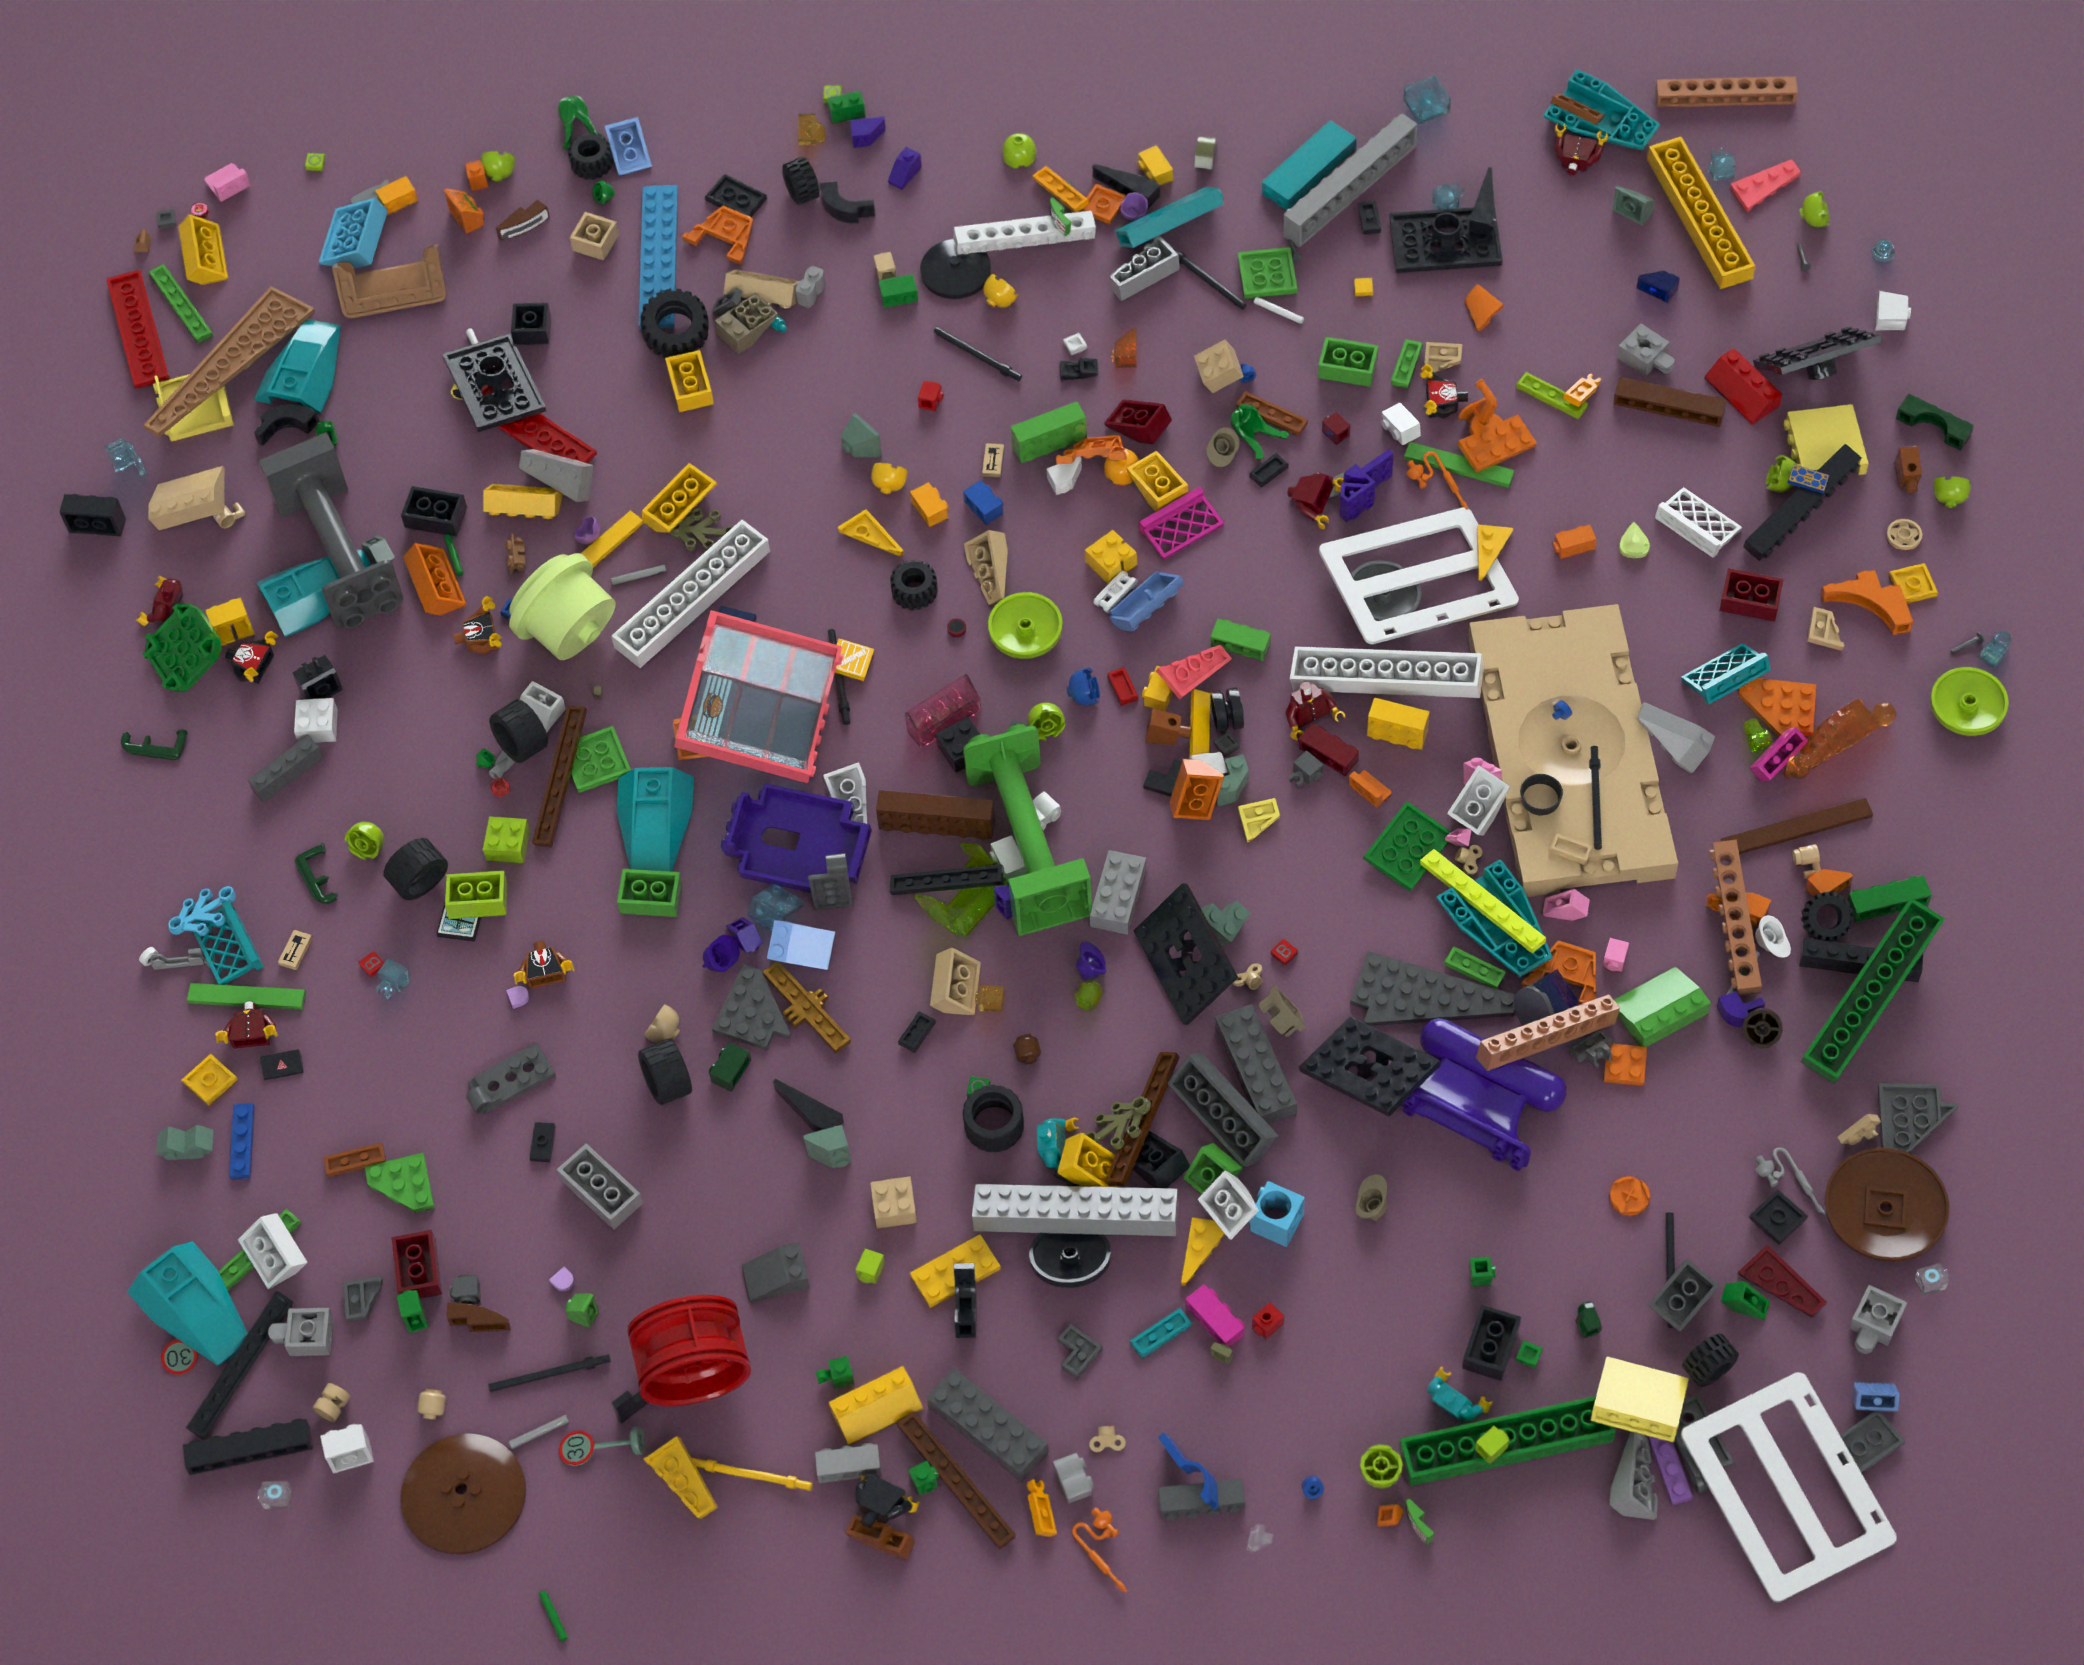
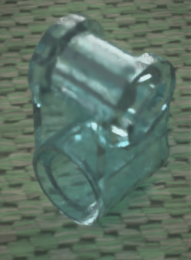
M2006 631L1997 632L1983 648L1979 659L1986 660L1993 664L1992 667L1996 668L2009 650L2012 640L2011 635Z

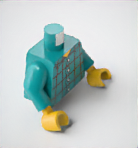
M1073 1117L1066 1121L1065 1119L1049 1118L1042 1124L1037 1125V1149L1047 1168L1058 1170L1065 1145L1064 1128L1069 1132L1078 1129L1079 1127L1073 1124V1122L1078 1121V1118Z
M1440 1367L1434 1379L1427 1387L1428 1394L1433 1396L1431 1402L1462 1424L1466 1420H1473L1482 1412L1488 1413L1493 1403L1492 1401H1485L1486 1397L1482 1396L1479 1403L1474 1406L1465 1396L1445 1383L1451 1372L1445 1373L1442 1370L1444 1367Z

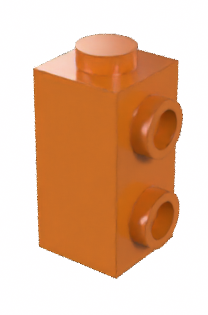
M1591 525L1578 526L1575 529L1555 534L1552 546L1554 552L1558 553L1560 559L1595 550L1597 539Z

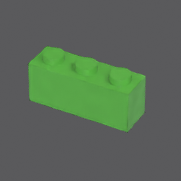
M1217 619L1210 636L1211 647L1221 645L1225 651L1264 661L1271 644V633L1222 619Z

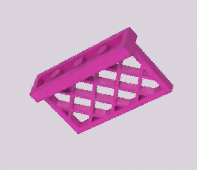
M1198 487L1141 520L1138 530L1147 537L1161 558L1165 560L1224 525V522L1204 496L1202 488ZM1203 502L1206 506V512L1195 510L1196 505ZM1184 512L1192 513L1191 521L1180 519V515ZM1194 514L1205 516L1204 522H1194ZM1206 517L1215 518L1218 523L1214 525L1205 524ZM1166 522H1177L1176 529L1165 528ZM1179 523L1190 525L1189 531L1178 530ZM1191 526L1202 527V532L1199 534L1190 533ZM1153 530L1162 531L1161 538L1152 537L1150 532ZM1163 533H1174L1173 541L1162 539ZM1176 534L1187 536V540L1183 543L1176 542ZM1161 543L1172 545V549L1164 553L1161 549Z

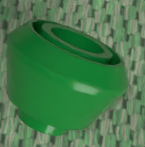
M602 180L596 182L592 189L593 198L598 204L611 201L615 194L612 185Z

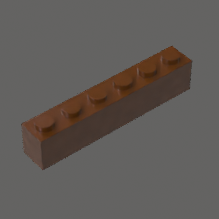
M1619 377L1613 405L1720 427L1725 411L1726 399Z

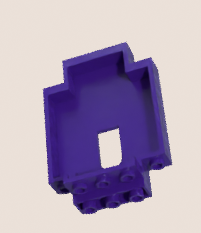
M764 783L763 789L759 791L758 800H753L747 792H741L740 797L737 796L736 802H733L731 820L728 819L727 834L726 837L722 838L721 848L726 856L742 859L739 861L737 868L742 878L811 893L808 876L828 873L826 855L845 853L849 882L858 883L872 829L870 824L852 821L855 807L851 801ZM775 828L800 834L796 850L765 844L762 841L763 832L766 829Z

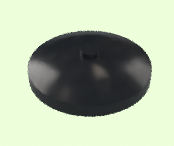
M950 239L934 245L926 252L921 261V277L924 285L935 295L947 299H962L972 296L983 289L985 282L991 274V263L986 252L957 255L954 239Z
M1039 1233L1030 1246V1265L1035 1275L1047 1284L1061 1288L1081 1287L1096 1281L1106 1272L1111 1261V1248L1104 1234Z

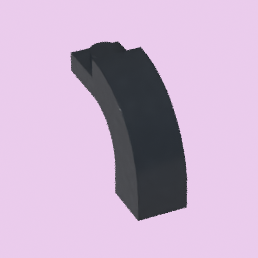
M837 181L820 183L823 206L833 218L845 223H859L858 218L875 216L874 200L848 201L840 196Z
M284 404L265 412L260 417L262 424L257 427L254 434L257 442L264 446L277 431L283 428L294 427L309 434L319 423L316 411L306 406Z
M975 1263L954 1264L955 1337L976 1338L977 1293Z

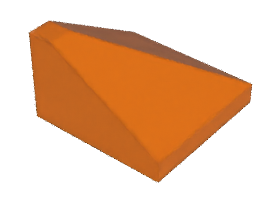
M1398 1504L1379 1506L1377 1526L1397 1525L1404 1513V1509Z

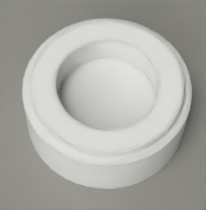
M153 947L147 948L141 954L139 961L144 966L151 965V956L158 954V951Z

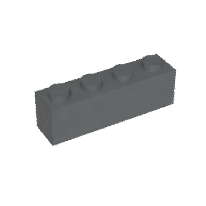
M307 735L249 778V784L252 791L265 803L324 757L320 747Z
M1242 1479L1216 1481L1218 1508L1215 1510L1212 1509L1209 1503L1206 1504L1200 1496L1204 1483L1158 1488L1161 1519L1172 1521L1178 1519V1517L1185 1516L1187 1518H1197L1199 1515L1204 1514L1216 1516L1222 1512L1240 1513L1241 1510H1245Z

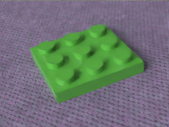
M1290 247L1238 253L1244 299L1297 293Z
M613 726L580 737L571 772L578 793L617 780L631 771Z

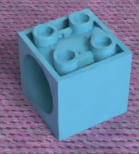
M1268 1181L1266 1186H1262L1258 1192L1257 1198L1259 1199L1256 1206L1259 1211L1248 1222L1250 1223V1231L1288 1247L1304 1216L1305 1197ZM1270 1208H1280L1285 1210L1288 1215L1281 1219H1271L1265 1216L1264 1212Z

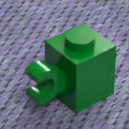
M848 1356L829 1360L830 1370L822 1369L816 1371L818 1384L832 1380L835 1389L855 1384Z

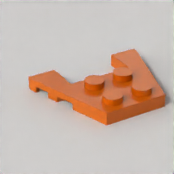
M722 206L708 216L705 222L694 226V230L683 234L682 239L687 243L697 246L703 236L708 234L734 246L727 254V260L741 265L754 221L752 217Z
M1120 435L1090 437L1082 439L1073 445V449L1064 451V456H1056L1057 464L1073 463L1076 457L1084 456V458L1088 459L1094 457V455L1109 457L1110 460L1126 459V454Z
M1558 940L1550 949L1552 959L1532 970L1531 974L1523 980L1521 986L1523 988L1535 986L1539 990L1544 976H1548L1582 987L1583 991L1578 1005L1595 1000L1596 952Z

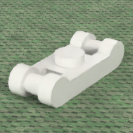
M1122 570L1096 596L1093 603L1098 607L1101 606L1109 614L1114 606L1131 589L1136 587L1138 580L1134 577H1129L1128 573Z

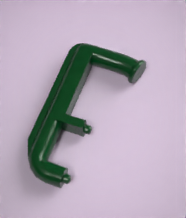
M184 729L176 732L178 737L174 748L150 745L151 736L149 735L145 736L143 745L129 743L131 735L128 732L123 733L121 746L132 755L177 760L182 754L188 732Z
M321 843V845L298 855L295 858V864L312 897L322 904H329L337 900L336 897H338V894L333 892L325 896L320 888L321 885L328 882L329 877L323 875L316 879L306 861L318 854H326L325 845Z

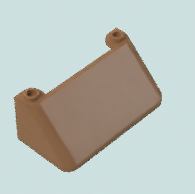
M439 244L427 246L423 251L424 259H421V262L355 274L354 267L349 262L335 263L332 270L343 315L347 318H357L442 301L446 296V286Z

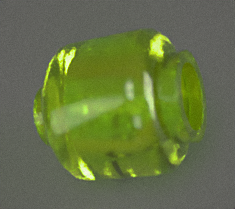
M1093 980L1082 982L1074 996L1076 1005L1086 1011L1097 1008L1103 996V991L1099 988L1100 984Z

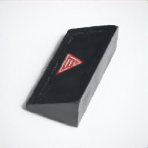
M298 1049L260 1057L264 1080L304 1073L302 1055Z

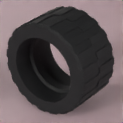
M516 699L493 713L489 718L490 728L497 743L513 761L523 763L548 745V736L542 722L534 710L522 700Z
M417 838L403 845L389 858L383 870V876L403 899L414 900L427 894L438 885L447 872L448 861L427 838Z
M668 1038L639 1050L638 1058L643 1076L651 1094L659 1105L662 1106L691 1094L692 1084L687 1067L679 1049L671 1039Z
M1001 1085L982 1086L974 1090L967 1097L962 1114L968 1140L978 1149L985 1150L986 1152H1000L1014 1146L1024 1130L1023 1109L1019 1097L1012 1090ZM990 1107L1003 1108L1012 1115L1010 1122L997 1130H987L975 1123L976 1116L984 1109Z

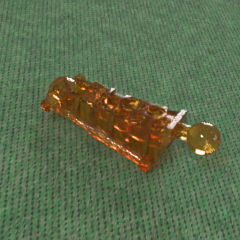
M1857 699L1850 702L1816 728L1807 739L1808 742L1801 748V755H1795L1788 760L1784 776L1788 779L1791 777L1803 779L1810 773L1811 769L1844 751L1881 726L1892 724L1897 713L1895 707L1891 703L1881 702L1873 708L1871 713L1863 705L1862 700Z

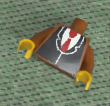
M489 596L484 597L482 606L472 616L462 622L464 632L453 634L455 644L466 643L469 652L481 655L499 650V647L502 645V642L499 640L502 637L495 632L494 622L489 609L493 610L495 608V603L491 602L493 598Z
M537 941L534 943V951L527 952L526 959L522 961L518 972L514 973L515 984L523 981L524 984L528 982L529 988L532 989L566 981V972L569 970L575 971L572 961L568 960L561 952H555L554 947L546 948L544 941Z

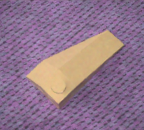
M988 530L964 543L967 562L973 567L975 571L974 576L976 579H979L981 590L988 604L993 605L1004 599L1008 549L1005 533Z

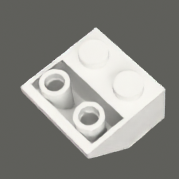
M534 681L529 684L520 697V700L527 703L537 714L546 733L566 710L563 697Z

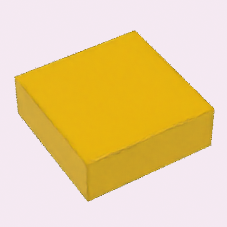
M1354 278L1355 296H1373L1372 278Z

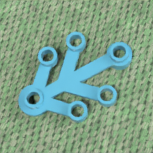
M230 886L223 887L219 891V898L207 905L205 903L213 897L212 892L207 888L200 892L197 903L191 898L186 899L183 902V908L179 916L173 917L169 921V931L173 935H179L184 931L197 932L199 936H204L208 933L209 928L205 923L191 924L193 921L214 922L216 926L223 925L226 919L222 913L210 914L208 912L222 905L227 900L233 903L236 899V893Z

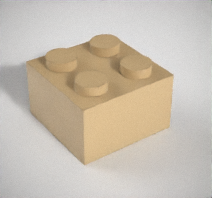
M585 212L570 236L572 250L604 261L619 236L616 221Z
M1226 340L1194 356L1203 384L1212 393L1244 377L1235 350Z
M910 1176L870 1182L877 1229L917 1223Z

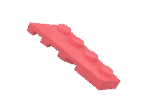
M1791 159L1730 184V189L1748 213L1752 210L1753 206L1759 205L1766 197L1775 194L1780 187H1785L1799 177L1801 171Z
M1217 645L1201 651L1199 654L1191 655L1183 660L1172 662L1170 665L1159 667L1156 672L1180 700L1226 665L1232 658L1221 645Z

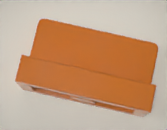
M1363 770L1360 774L1354 771L1349 775V786L1376 808L1392 794L1391 790L1366 770Z

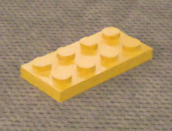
M981 1234L910 1272V1277L928 1306L932 1308L955 1295L954 1264L975 1263L976 1283L999 1271L1001 1266Z

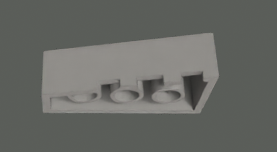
M1160 235L1154 238L1155 241L1153 243H1148L1139 255L1135 254L1128 264L1125 263L1110 276L1111 290L1121 301L1180 270L1178 254Z
M535 449L521 450L519 464L521 470L576 502L589 501L594 465Z

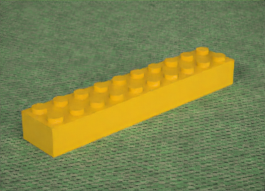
M1682 137L1649 146L1647 161L1719 288L1723 289L1753 279L1755 264Z

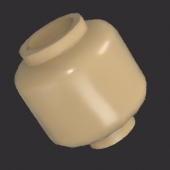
M426 1389L425 1392H421L419 1395L417 1410L419 1413L424 1414L423 1418L436 1420V1416H441L444 1413L446 1397L442 1394V1391Z

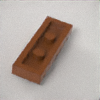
M1561 93L1554 95L1550 102L1595 125L1600 123L1604 117V114Z
M382 1142L323 1157L328 1178L386 1162Z

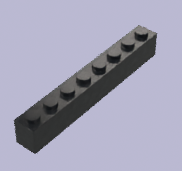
M1845 443L1817 470L1829 475L1824 493L1800 487L1745 540L1743 548L1758 561L1764 557L1767 559L1773 553V548L1776 545L1779 547L1786 540L1785 536L1788 533L1793 534L1799 527L1798 524L1801 521L1805 522L1810 517V512L1813 509L1817 510L1823 504L1822 500L1825 497L1830 498L1836 491L1835 488L1838 485L1842 486L1848 480L1847 476L1850 473L1854 474L1861 467L1859 463L1862 457Z

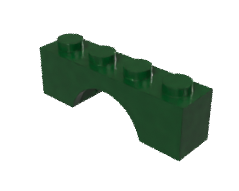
M1909 393L1899 406L1896 415L1897 420L1911 427L1919 423H1931L1938 426L1944 433V443L1960 451L1971 437L1974 425L1968 421L1962 420L1952 413L1946 412Z

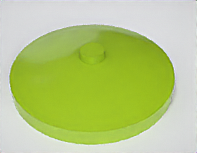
M1021 592L1005 597L992 609L988 620L989 636L995 647L1002 653L1019 659L1035 658L1049 652L1058 643L1063 630L1061 612L1055 603L1043 595L1032 592Z
M1973 667L1955 668L1941 675L1935 682L1930 696L1931 709L1936 719L1950 731L1966 736H1979L1996 729L2003 722L2009 704L2008 695L2002 683L1992 674Z

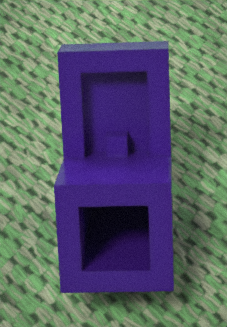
M1737 991L1719 997L1717 1002V1008L1722 1018L1728 1024L1735 1027H1742L1744 1019L1751 1011L1765 1007L1762 997L1743 1004Z

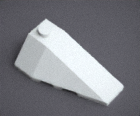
M859 762L824 774L822 780L828 796L853 802L855 810L852 821L867 824L866 779Z

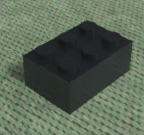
M412 486L401 513V518L405 528L457 537L467 504L462 494Z
M64 494L59 511L68 533L121 537L126 521L118 499L110 496L97 497L95 495Z
M1481 1304L1463 1358L1462 1369L1502 1381L1520 1328L1521 1317Z

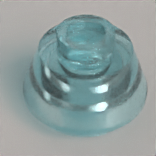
M1879 240L1871 248V256L1878 262H1889L1895 257L1894 246L1889 240Z

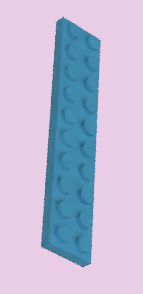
M677 185L643 187L639 329H641V312H643L645 303L649 304L648 299L651 296L655 298L657 292H666V289L676 291ZM675 314L665 316L659 322L658 327L675 328Z

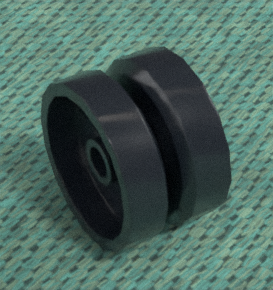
M1237 687L1227 689L1225 693L1226 701L1220 690L1210 692L1212 715L1217 733L1227 731L1229 727L1228 719L1234 730L1244 728L1243 705Z

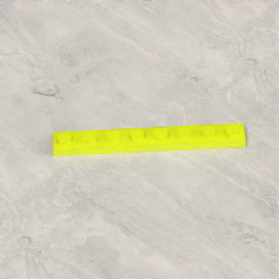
M1435 849L1420 860L1421 866L1449 888L1453 887L1460 897L1532 954L1546 943L1545 936Z

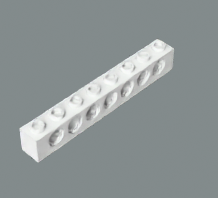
M1092 211L1064 214L1071 221V233L1066 237L1055 226L1051 216L954 227L953 239L957 255L1083 239L1088 240L1095 238L1096 225Z

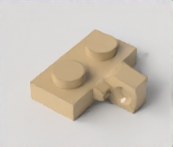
M1866 1114L1837 1138L1841 1144L1850 1145L1858 1143L1863 1137L1872 1140L1879 1135L1875 1129L1881 1120L1878 1115Z

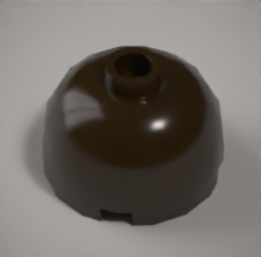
M1758 1008L1751 1011L1744 1019L1742 1026L1743 1035L1752 1046L1760 1049L1769 1048L1780 1040L1783 1024L1779 1015L1773 1010Z

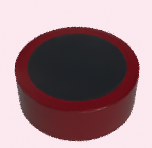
M958 618L950 620L947 625L949 635L956 638L963 636L966 632L965 622Z

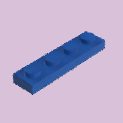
M253 1103L233 1104L230 1179L251 1178L255 1111Z

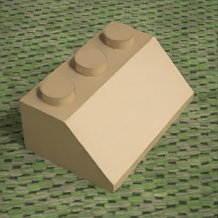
M949 948L936 954L930 1006L947 1014L974 1015L981 962L954 948Z

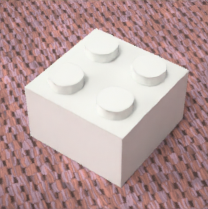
M334 698L296 700L294 733L298 742L307 735L315 743L336 742L338 709Z
M352 1424L347 1426L346 1429L339 1431L331 1430L325 1435H321L325 1459L333 1473L374 1462L370 1441L362 1424Z

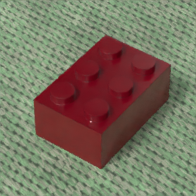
M1728 568L1719 611L1775 622L1784 579Z
M432 1230L391 1237L398 1294L400 1295L407 1290H417L420 1298L441 1295L442 1287L437 1246Z

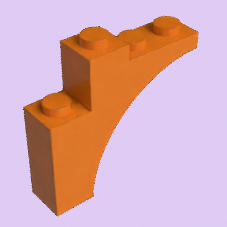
M1875 570L1861 571L1857 573L1856 579L1853 581L1847 580L1842 583H1830L1823 586L1820 596L1822 602H1847L1866 608L1884 621L1892 635L1911 632L1913 619L1900 585H1889L1881 588Z

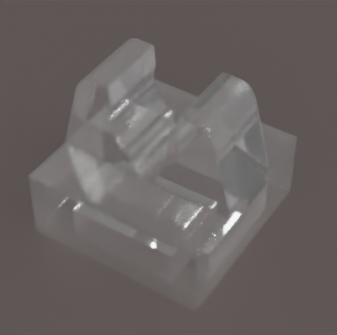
M1256 1524L1250 1530L1248 1550L1256 1551L1260 1547H1268V1544L1272 1543L1273 1535L1264 1532V1525Z

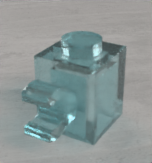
M1723 148L1720 149V154H1716L1714 149L1711 150V163H1708L1709 174L1712 173L1713 180L1734 178L1736 164L1733 153L1724 154L1725 150Z
M1458 182L1453 183L1451 187L1445 183L1433 191L1432 204L1439 210L1458 208L1460 196L1464 194V188L1457 190Z
M388 958L377 972L381 983L376 987V991L380 994L382 990L386 989L387 991L384 993L386 998L392 995V989L400 992L410 981L411 977L408 969Z

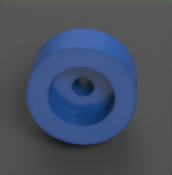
M1247 364L1240 366L1244 376L1239 379L1240 382L1246 383L1256 378L1254 367Z
M1559 700L1553 706L1555 712L1552 716L1555 720L1559 718L1567 720L1572 715L1571 708L1562 700Z
M1311 1476L1303 1481L1302 1490L1307 1498L1316 1499L1323 1494L1324 1486L1320 1478Z

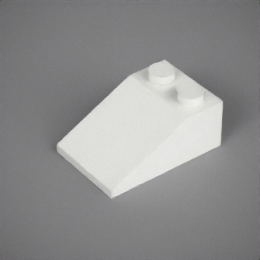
M1478 765L1447 814L1477 835L1484 836L1494 821L1511 786Z
M1224 1171L1198 1198V1201L1231 1240L1259 1211L1247 1188L1236 1176L1227 1171Z

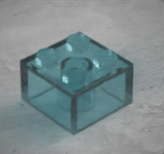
M1435 75L1404 87L1403 101L1418 124L1450 113L1451 98Z

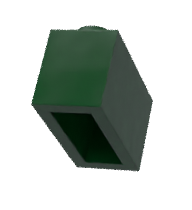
M729 1042L726 1048L723 1047L721 1049L719 1059L709 1069L711 1082L732 1092L752 1061L750 1051Z

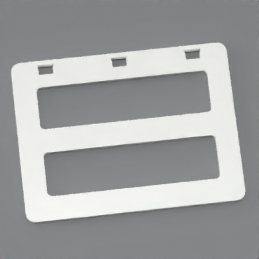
M1463 507L1335 540L1320 546L1319 554L1358 629L1368 644H1377L1511 608L1518 604L1519 597L1498 559H1496L1486 575L1494 591L1382 621H1375L1363 598L1478 568L1477 526L1479 524L1470 509L1466 510ZM1453 528H1459L1472 550L1359 581L1353 580L1342 557ZM1496 601H1497V603H1498L1497 606H1493V607H1490V606H1489V603L1496 602ZM1444 615L1447 618L1441 621H1438L1437 617ZM1392 629H1393V631H1394V633H1392V634H1389V635H1386V634H1385V631L1392 630Z
M1794 1373L1682 1430L1681 1438L1771 1600L1781 1602L1882 1551L1896 1542L1897 1537L1810 1382L1803 1373ZM1810 1394L1815 1405L1809 1407L1804 1396ZM1787 1400L1793 1402L1865 1530V1535L1839 1548H1835L1760 1416L1762 1412ZM1736 1425H1740L1814 1556L1813 1561L1787 1574L1781 1573L1709 1444L1710 1438ZM1843 1452L1848 1463L1842 1465L1837 1454ZM1876 1511L1882 1522L1876 1524L1870 1513Z

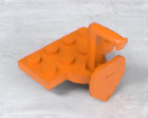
M1484 379L1478 380L1475 387L1480 389L1485 398L1469 404L1458 416L1459 419L1468 421L1471 435L1459 440L1457 445L1476 473L1537 445V442L1518 414L1504 421L1494 414L1497 408V400L1485 384Z

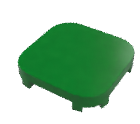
M177 603L172 607L175 612L154 634L148 633L144 638L147 640L145 652H142L144 658L150 660L163 681L161 685L166 689L179 693L189 690L216 662L221 653V640L211 623L199 607L189 603Z

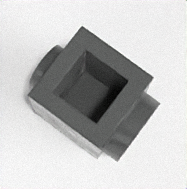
M460 1275L452 1278L453 1285L449 1287L450 1297L454 1298L456 1303L475 1305L476 1302H481L480 1282L477 1275Z

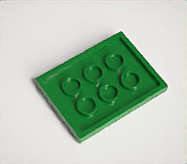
M1406 801L1364 855L1363 860L1411 892L1427 871L1420 865V860L1433 849L1441 853L1448 844L1445 836L1450 834L1451 831Z

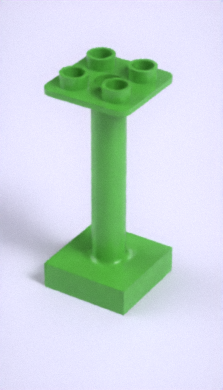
M1016 724L1009 727L1003 734L992 737L987 734L974 736L963 747L968 785L977 786L996 781L1027 871L1025 875L1008 879L1012 919L1018 936L1089 917L1092 910L1091 879L1084 858L1055 866L1023 774L1038 768L1041 764L1037 728L1035 726L1027 727L1024 724Z

